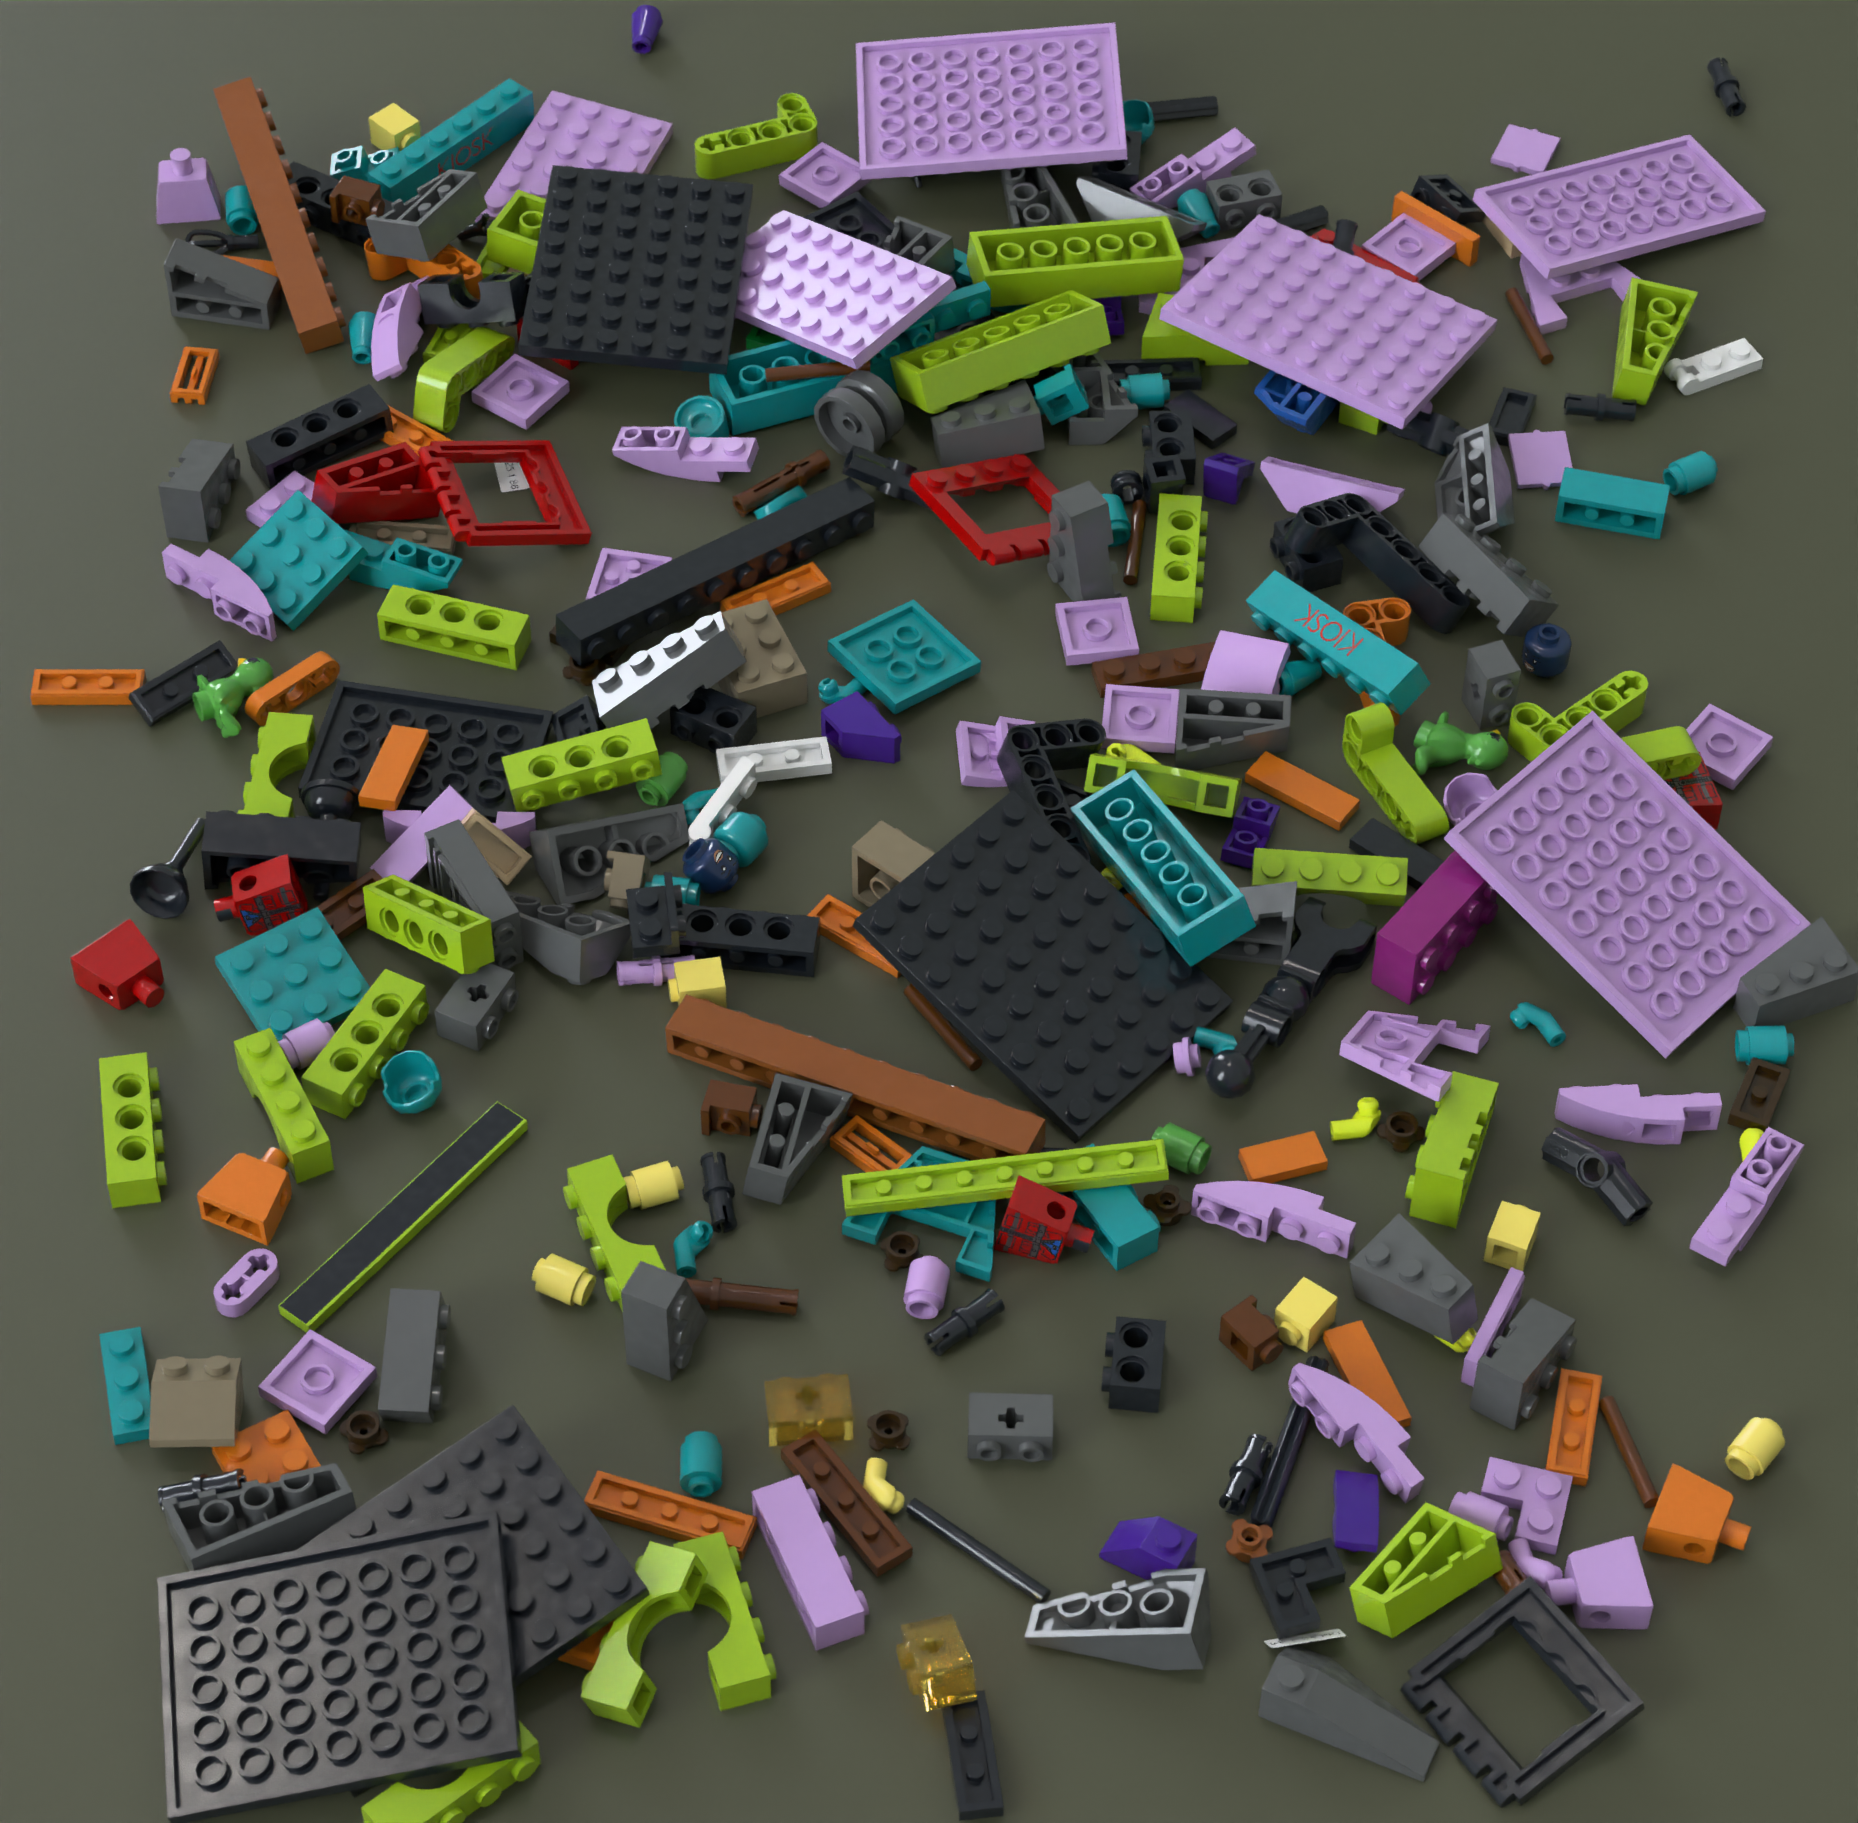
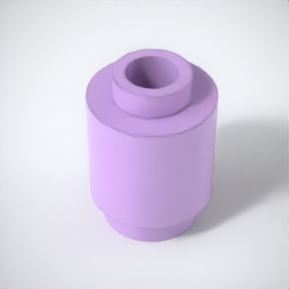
M316 1018L283 1034V1039L278 1042L292 1069L297 1067L301 1070L313 1063L335 1032L328 1022L322 1023Z
M923 1256L915 1259L910 1264L903 1300L906 1304V1311L913 1317L932 1319L938 1315V1311L944 1306L950 1269L939 1258Z
M1471 1491L1467 1494L1457 1492L1448 1510L1449 1513L1495 1533L1497 1542L1507 1539L1514 1520L1513 1517L1508 1516L1509 1506Z

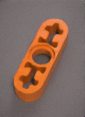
M324 651L314 653L252 693L245 703V713L258 725L265 726L269 712L288 713L331 685L339 674V663ZM296 684L294 689L290 693H288L290 689Z

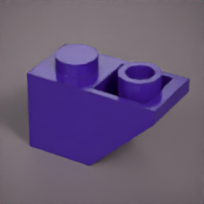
M858 691L821 710V735L827 737L828 743L842 757L893 764L900 761L902 737L898 728L894 724H889L880 715L875 704L871 701L868 702Z

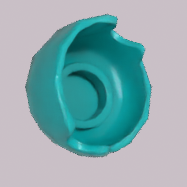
M1138 99L1123 101L1125 131L1142 132V145L1154 131L1155 124L1152 108L1147 102Z
M406 1050L393 1056L382 1068L381 1077L384 1084L382 1093L389 1106H392L395 1111L401 1114H418L432 1107L442 1091V1077L431 1057L420 1050Z

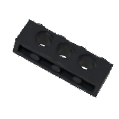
M293 161L290 164V168L294 178L289 179L288 183L289 185L296 183L302 199L301 203L296 204L297 208L305 207L310 224L364 248L365 242L371 238L368 226L342 219L339 223L332 222L329 195L340 180ZM382 198L385 201L384 214L393 210L391 206L393 202Z
M368 384L246 441L252 468L271 490L293 471L304 476L384 438L386 432H394L390 408L373 387Z
M683 904V908H676L677 915L684 914L686 924V937L679 938L680 954L661 956V958H673L694 955L695 960L720 957L722 969L814 977L820 946V917Z

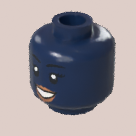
M1550 623L1532 627L1526 633L1523 643V665L1529 672L1542 678L1561 674L1567 668L1572 646L1570 635L1563 628Z
M699 838L684 852L682 857L684 861L683 873L687 878H691L693 883H700L701 890L704 893L714 894L720 890L726 892L737 882L738 874L736 872L739 868V859L717 838H707L705 840Z

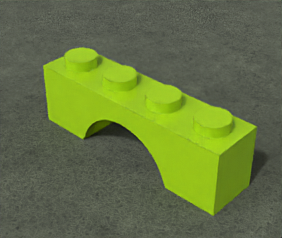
M269 712L265 727L260 726L259 752L258 754H253L251 758V782L246 781L244 785L243 800L245 807L244 810L239 809L237 814L257 815L259 813H269L278 817L295 818L293 799L279 792L276 786L287 775L306 768L316 741L313 715Z
M1098 753L1090 754L1084 792L1096 793L1135 769L1164 804L1230 818L1236 814L1242 782L1240 778Z
M1254 848L1251 886L1297 881L1296 896L1314 893L1336 894L1358 899L1364 904L1403 906L1407 888L1408 858Z
M268 1028L235 1040L234 1047L238 1070L252 1098L258 1097L262 1102L272 1123L280 1150L289 1159L287 1166L296 1183L298 1184L334 1170L330 1140L272 1029Z
M613 1154L568 1168V1185L563 1187V1193L568 1208L570 1210L576 1208L579 1217H576L582 1239H590L593 1247L590 1248V1253L596 1270H604L607 1278L604 1279V1285L610 1301H618L622 1310L621 1291L639 1262L643 1261L665 1270V1267L654 1245L630 1243L619 1237L611 1228L615 1219L628 1209L626 1183Z
M723 1531L673 1544L674 1548L696 1553L709 1572L695 1603L713 1608L725 1618L730 1626L723 1640L708 1651L709 1677L720 1711L771 1698V1680L777 1679L776 1668L771 1653L763 1654L760 1643L765 1642L759 1617L751 1618L748 1609L753 1607V1601L747 1581L740 1583L737 1572L741 1571V1564L736 1547H728Z
M652 1541L649 1542L644 1555L640 1556L634 1569L648 1588L650 1595L614 1620L610 1631L601 1640L600 1654L592 1671L588 1672L583 1680L582 1694L580 1696L594 1715L638 1728L641 1727L657 1691V1687L641 1667L640 1656L644 1640L652 1628L664 1618L676 1613L692 1611L704 1584L703 1582L709 1573L696 1553Z
M519 1720L522 1757L468 1767L457 1780L436 1789H415L396 1782L361 1807L364 1823H463L465 1818L475 1810L491 1805L499 1798L502 1791L516 1781L521 1782L528 1779L536 1771L537 1767L541 1764L539 1743Z

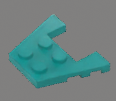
M922 1146L898 1169L969 1160ZM996 1200L848 1216L842 1223V1234L876 1245L890 1215L895 1214L967 1237L955 1261V1271L990 1282L993 1265Z

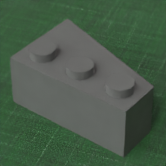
M896 217L894 221L895 228L891 236H887L884 250L947 275L955 270L952 236L903 217Z
M192 439L179 456V462L182 463L179 468L172 467L169 470V477H172L169 482L162 481L158 487L167 537L208 543L213 529L219 528L223 504H228L230 500L232 481L237 480L239 477L240 460L235 459L234 445L231 443Z
M1180 688L1175 767L1198 770L1260 757L1265 751L1271 754L1287 751L1291 695Z
M1297 881L1238 888L1246 899L1256 927L1206 958L1282 965L1291 948Z
M1400 1213L1349 1262L1356 1298L1451 1344H1454L1478 1320L1473 1284Z
M390 1288L378 1411L383 1421L433 1423L435 1410H441L443 1387L439 1385L441 1370H445L447 1347L445 1341L451 1319V1307L445 1304L441 1291Z
M1531 1298L1510 1322L1509 1328L1511 1330L1506 1338L1499 1335L1494 1341L1493 1347L1498 1349L1491 1358L1483 1354L1478 1360L1470 1409L1512 1430L1516 1429L1523 1417L1529 1419L1539 1402L1538 1393L1542 1388L1548 1390L1551 1387L1558 1372V1367H1556L1561 1358L1567 1361L1576 1346L1577 1338L1573 1337L1576 1319Z

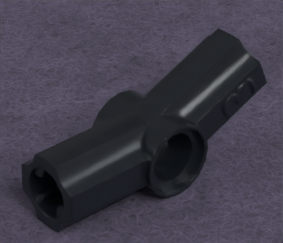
M1419 411L1403 430L1389 423L1387 426V431L1406 440L1414 441L1420 447L1445 457L1454 450L1453 444L1456 437L1470 431L1460 427L1458 422L1435 412L1427 414Z
M852 446L845 458L842 474L875 486L876 490L903 501L908 499L932 510L909 486L912 473L919 472L917 471L918 468L894 458L888 457L886 459L869 450Z
M1559 1127L1554 1128L1552 1133L1546 1137L1541 1149L1543 1151L1542 1159L1576 1176L1584 1186L1593 1188L1624 1226L1632 1225L1651 1210L1650 1207L1653 1202L1626 1171L1625 1161L1617 1152L1604 1151ZM1600 1161H1602L1605 1170L1602 1178L1597 1170Z

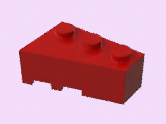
M406 442L317 470L311 499L317 507L337 524L439 517L441 508L420 457Z

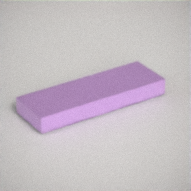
M449 785L370 868L374 869L382 878L394 874L412 882L428 866L424 833L458 819L462 821L473 807Z
M1510 1267L1464 1359L1461 1376L1462 1383L1473 1387L1478 1360L1483 1354L1491 1358L1495 1350L1493 1347L1494 1341L1499 1335L1502 1336L1521 1298L1525 1279L1523 1271Z

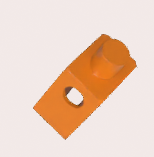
M269 1148L261 1160L245 1153L236 1154L197 1193L201 1219L268 1246L292 1195L289 1173L284 1170L289 1163L287 1155L277 1148Z
M1672 1464L1649 1521L1642 1549L1648 1552L1708 1564L1712 1562L1719 1542L1744 1551L1752 1527L1729 1519L1734 1496L1730 1492L1679 1465Z

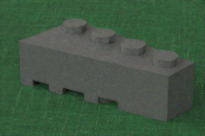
M1046 166L1001 169L1002 186L1010 229L1079 223Z
M719 611L712 616L708 615L700 618L690 628L680 633L670 634L662 643L647 651L637 652L629 661L616 668H608L602 671L597 678L592 680L599 717L606 728L647 718L650 729L660 723L657 717L667 709L677 707L679 710L690 702L697 688L700 686L703 689L710 688L744 664L746 658L742 644L722 612Z
M337 1463L282 1474L280 1481L266 1484L259 1483L258 1480L241 1483L242 1489L216 1494L215 1489L198 1492L197 1499L179 1503L177 1497L161 1500L170 1534L189 1571L297 1550L356 1510L353 1492Z

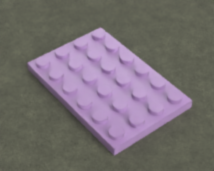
M551 91L485 194L484 198L487 208L476 218L475 222H478L484 213L489 214L488 221L495 219L518 189L546 199L553 165L649 174L673 134V124Z

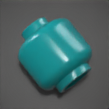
M741 811L734 812L713 833V838L720 840L738 857L739 868L749 866L768 846L766 825L755 814Z

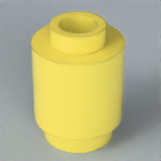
M668 1160L630 1171V1176L623 1177L626 1183L627 1202L630 1209L640 1206V1209L643 1210L679 1199L678 1191L684 1189L682 1175L678 1166L671 1168Z
M551 1253L546 1259H539L533 1270L532 1280L536 1282L535 1290L570 1306H573L575 1303L584 1306L593 1292L596 1276L589 1274L588 1268Z
M1751 1418L1727 1449L1728 1455L1725 1458V1462L1728 1468L1735 1475L1745 1480H1752L1755 1476L1762 1475L1785 1446L1781 1427L1769 1418Z

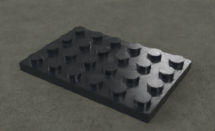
M338 680L298 786L299 798L303 786L317 779L345 781L361 791L392 725L428 730L429 742L396 810H416L423 813L450 785L491 823H496L497 812H516L501 757L545 746L553 726V711Z

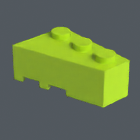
M1158 293L1142 336L1141 359L1199 357V361H1205V366L1249 364L1250 360L1160 320L1161 308L1174 295Z
M1425 1502L1349 1587L1357 1621L1393 1639L1503 1569L1496 1534Z

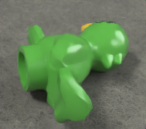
M238 658V667L230 677L208 682L206 677L198 675L197 685L200 689L198 692L193 693V703L199 719L205 721L214 718L218 728L221 729L223 738L238 735L241 726L235 719V716L245 697H250L256 690L273 680V669L270 664L262 658Z
M1446 711L1441 713L1437 724L1425 720L1420 726L1413 744L1417 750L1415 752V764H1413L1412 768L1418 776L1424 775L1428 767L1445 766L1461 759H1466L1468 765L1472 764L1478 769H1495L1506 761L1509 749L1506 740L1497 729L1477 734L1466 733L1448 723L1449 713Z

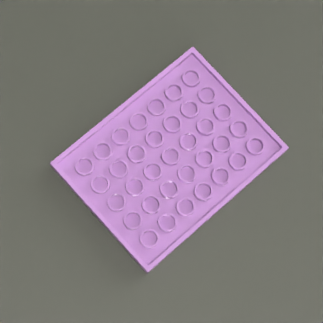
M1115 23L856 43L861 180L970 171L979 172L983 170L1034 166L1045 167L1048 165L1127 159Z
M1260 214L1161 308L1159 318L1402 430L1495 331L1497 319L1486 315L1480 310L1467 307L1456 302L1451 297L1440 295L1419 283H1413L1395 275L1390 270L1379 268L1360 257L1352 256L1331 244L1323 243L1305 235L1302 231L1291 229L1270 217H1264Z
M1593 711L1459 822L1444 838L1665 1059L1736 995L1739 980L1743 975L1811 925L1799 911Z

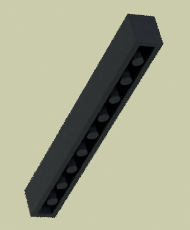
M848 477L556 614V641L580 666L599 659L622 646L631 644L635 640L660 630L664 626L685 616H690L708 605L719 602L723 598L748 588L771 575L778 574L782 570L807 560L811 556L834 547L855 535L866 532L874 527L875 500L851 477Z

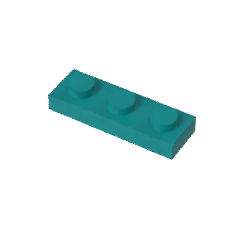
M141 1326L101 1333L99 1336L115 1445L149 1439L151 1390Z

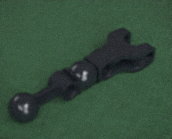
M1312 896L1306 899L1295 914V929L1291 939L1292 950L1278 969L1277 977H1273L1265 984L1261 994L1250 1005L1245 1014L1241 1031L1245 1035L1234 1050L1219 1051L1209 1060L1205 1074L1211 1091L1219 1097L1229 1099L1242 1097L1250 1091L1256 1078L1253 1062L1266 1044L1279 1048L1292 1030L1293 1022H1296L1305 1015L1312 1000L1316 998L1333 975L1349 973L1358 970L1363 965L1375 944L1376 924L1359 919L1350 928L1338 929L1330 927L1323 922L1322 909L1326 902Z

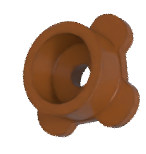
M1245 1519L1235 1520L1231 1525V1530L1233 1531L1232 1538L1226 1542V1551L1231 1556H1235L1238 1560L1245 1563H1250L1252 1558L1267 1555L1266 1544L1273 1537L1272 1529L1268 1525L1257 1526L1248 1524ZM1251 1538L1253 1542H1248L1245 1539Z

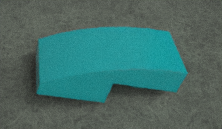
M363 145L340 150L332 154L330 177L341 180L343 176H348L368 182L367 173L400 152V149L395 147L388 150H379L370 155H367Z

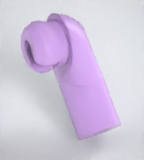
M1518 1538L1508 1544V1550L1527 1578L1531 1576L1541 1589H1545V1581L1563 1579L1562 1571L1558 1566L1533 1557L1527 1539Z

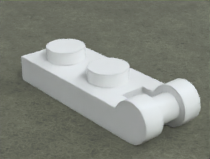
M1745 338L1684 360L1674 358L1664 366L1663 371L1670 380H1676L1677 388L1683 395L1687 396L1762 368L1763 358Z
M745 756L740 758L688 829L689 846L699 838L704 840L713 838L715 830L732 813L737 811L736 806L741 799H748L758 783L755 762Z

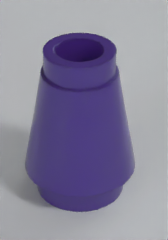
M642 5L632 14V49L639 54L650 52L662 27L663 19L661 12L656 7Z

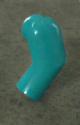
M855 677L846 686H838L837 681L830 678L823 679L818 685L819 697L826 704H833L856 691L863 695L868 690Z
M718 788L695 792L682 802L687 825L693 823L700 813L699 810L705 807Z
M1529 1002L1517 1004L1518 1008L1510 1013V1019L1519 1029H1525L1531 1022L1538 1028L1552 1047L1560 1045L1566 1039L1567 1035L1552 1014Z
M1200 1026L1197 1027L1193 1044H1198L1200 1047L1212 1050L1214 1055L1219 1051L1234 1050L1238 1044L1233 1035Z
M702 1220L695 1222L694 1225L686 1228L674 1240L673 1248L677 1275L690 1278L696 1274L695 1256L709 1244L713 1236V1228L708 1222Z

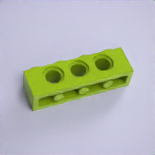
M1163 493L1159 495L1150 620L1193 623L1194 608L1201 609L1203 587H1196V583H1203L1205 562L1198 561V557L1205 558L1206 536H1199L1200 532L1207 533L1208 511H1201L1202 496Z
M394 584L377 613L380 640L512 670L518 669L531 642L530 617L527 614Z
M647 718L501 757L516 812L536 810L541 807L663 775L658 750Z
M394 874L363 887L367 929L384 936L386 939L393 940L409 950L416 951L435 962L456 970L460 974L475 973L480 967L495 961L491 919Z
M384 969L301 1077L303 1090L311 1105L346 1119L354 1107H359L363 1103L367 1090L376 1079L381 1078L382 1068L396 1052L404 1049L410 1033L417 1024L421 1025L427 1018L429 1003H427L426 987L424 984Z
M147 1052L99 1058L107 1186L112 1208L161 1202L160 1186L167 1185L165 1162H158V1154L165 1153L162 1129L156 1130L155 1127L156 1122H162L160 1098L153 1099V1091H160L157 1067L150 1068Z

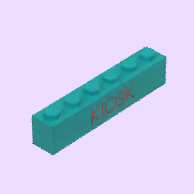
M507 79L368 172V182L381 186L383 199L390 202L401 199L405 203L418 195L417 188L449 169L465 171L530 126L535 118L533 92L514 80Z
M1276 570L1245 600L1253 612L1250 616L1251 619L1263 631L1271 629L1281 642L1289 643V646L1292 644L1297 646L1298 651L1310 662L1318 660L1334 678H1337L1339 675L1342 676L1358 694H1361L1363 691L1366 692L1375 704L1382 702L1399 715H1402L1431 685L1418 662Z

